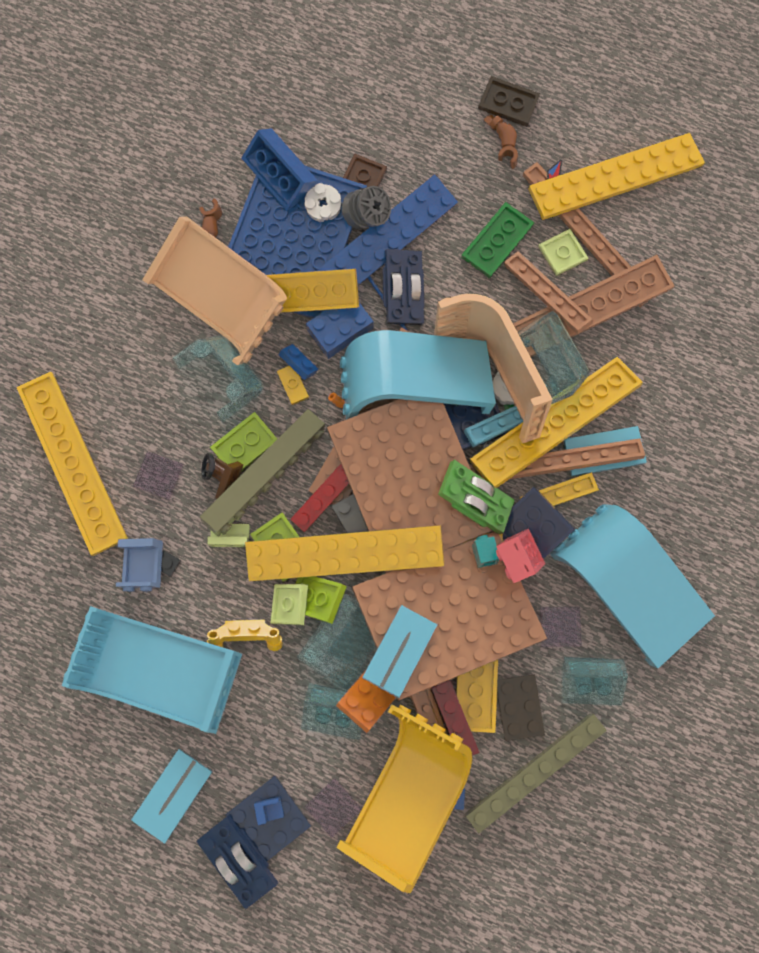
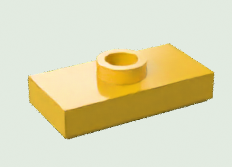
M290 366L277 371L291 405L309 398L299 374Z

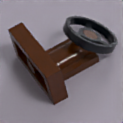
M210 453L204 456L201 467L202 479L209 480L213 476L220 481L215 496L216 499L240 477L243 464L239 461L226 464L219 458H216L214 462V456Z

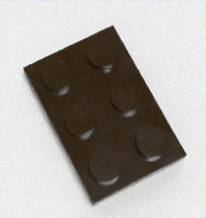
M490 76L478 109L528 127L540 93Z
M535 674L497 680V696L505 741L544 736L545 731Z

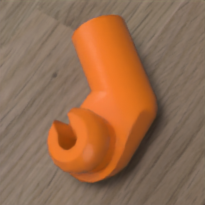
M333 392L328 397V400L335 406L343 408L345 400Z

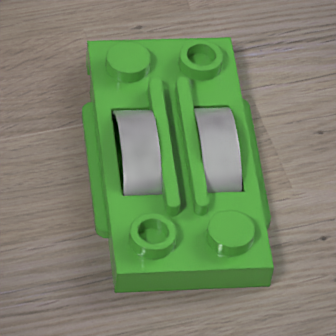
M453 460L450 462L438 493L439 496L450 502L454 509L480 526H487L497 534L504 533L514 499L498 488H494L492 484L458 461Z

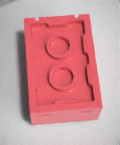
M529 528L508 537L496 546V554L499 560L504 562L506 566L505 573L508 579H512L513 583L535 575L545 565Z

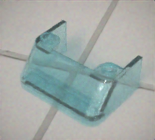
M551 311L518 332L524 346L527 348L533 347L549 375L546 388L552 395L553 400L551 404L572 396L589 376V370L559 316L554 311Z
M218 335L194 341L172 359L177 367L182 369L196 357L205 358L213 353L231 375L234 381L226 388V394L231 402L216 412L223 423L263 392L264 387L262 381L247 363L236 365L232 362L233 358L240 354L226 337Z

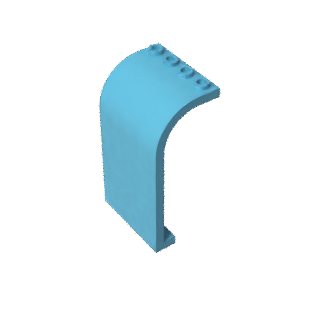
M380 330L366 333L353 340L347 347L344 357L341 356L340 368H343L341 383H344L342 399H345L343 415H346V420L357 416L359 411L369 403L382 399H404L481 407L482 414H489L496 404L486 341Z
M603 504L596 509V513L592 517L583 520L582 526L575 529L550 555L554 560L569 565L590 585L644 653L647 663L655 668H659L715 615L654 536L638 519L619 506Z
M90 606L85 616L82 631L78 635L75 650L71 655L70 664L64 674L62 686L118 700L199 728L201 731L216 734L242 653Z

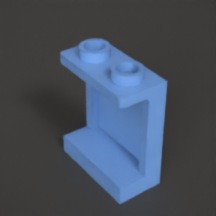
M154 538L118 539V547L124 549L122 582H116V587L123 588L125 592H135V588H140V591L146 592L152 591V588H160L163 541Z

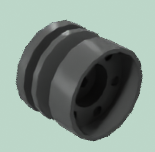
M370 186L349 192L342 203L344 219L354 229H365L384 224L389 219L391 213V202L388 194L378 186Z

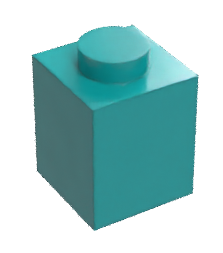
M479 536L472 544L478 568L495 565L499 562L494 536Z

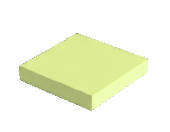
M571 229L538 245L556 276L589 259Z
M275 584L271 624L304 625L308 585Z

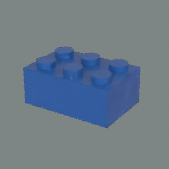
M359 303L358 308L325 310L308 321L306 327L314 341L329 359L349 346L359 336L373 330L374 321Z

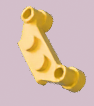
M265 620L225 621L224 625L216 630L209 631L207 634V643L219 647H224L223 642L257 640H265L267 648L271 651H278L283 646L279 630L267 625Z

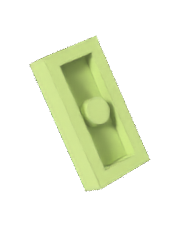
M231 524L230 530L219 537L211 531L207 544L210 547H246L245 542H249L250 525Z

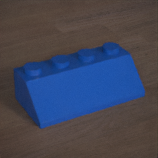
M272 128L257 130L241 157L286 210H290L304 199L307 192L318 181Z

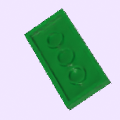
M505 202L463 252L461 258L485 276L491 278L534 226L535 222Z

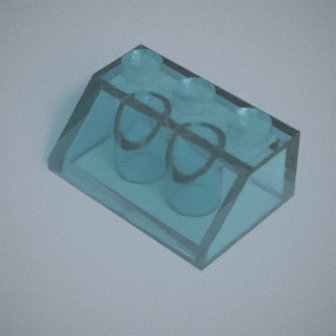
M564 657L562 666V703L622 705L628 679L624 659Z
M309 683L304 701L301 729L360 740L362 728L336 706L347 693V690Z

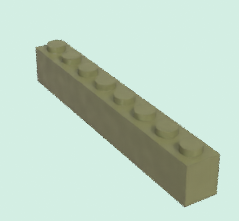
M307 409L200 516L201 522L218 537L221 534H226L230 530L231 524L243 517L245 514L244 510L248 506L252 507L259 500L258 496L262 492L266 493L272 487L271 483L276 478L279 480L285 474V469L289 465L293 466L298 461V456L302 452L306 453L311 448V443L323 436L325 433V423Z
M588 714L464 815L478 834L481 833L607 730L594 714Z

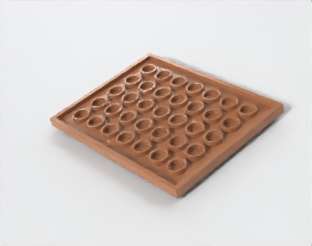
M398 399L327 427L368 531L441 525L443 551L492 531L487 526L482 527L451 506L450 502L438 495L451 461L456 460L470 469L443 403Z
M496 532L486 534L488 537L494 536L496 545L502 542L499 534ZM476 539L443 551L444 566L393 570L352 586L377 649L401 605L437 624L400 698H397L398 701L547 639L521 581L513 583L512 579H508L505 573L506 566L504 562L499 560L495 565L477 567L472 544Z

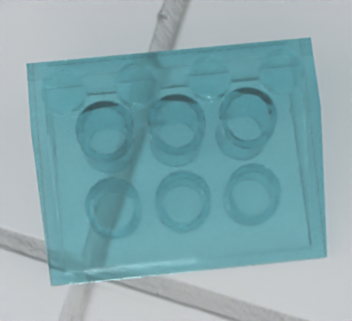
M344 593L333 624L322 621L297 656L299 660L345 693L350 689L377 650L358 602Z

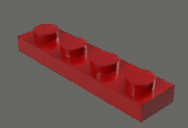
M342 464L333 471L290 519L303 532H306L349 485Z

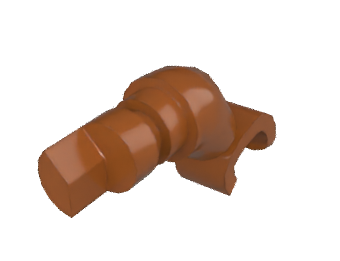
M488 115L483 120L493 130H496V133L499 134L498 137L501 139L502 149L499 151L498 161H502L504 157L510 156L512 157L510 167L514 169L518 163V152L515 148L517 133L511 124L503 122V119L499 116Z
M214 198L212 200L214 205L212 210L205 211L204 207H199L204 217L202 228L216 238L218 235L217 220L222 216V209Z

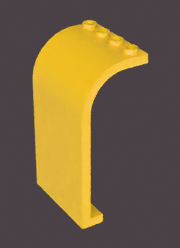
M400 704L399 708L391 705L388 710L389 713L398 718L400 725L394 749L346 841L340 840L336 848L400 891L411 893L467 782L472 764V752L468 746L462 743L463 738L454 733L451 736L444 734L446 729L435 723L433 727L426 724L428 719L419 714L416 717L410 715L411 710Z

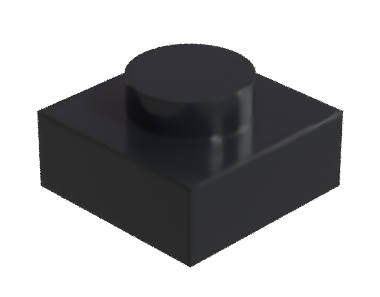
M163 550L161 572L172 577L181 560Z

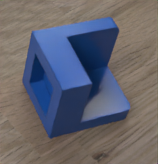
M280 796L254 803L258 825L284 817Z

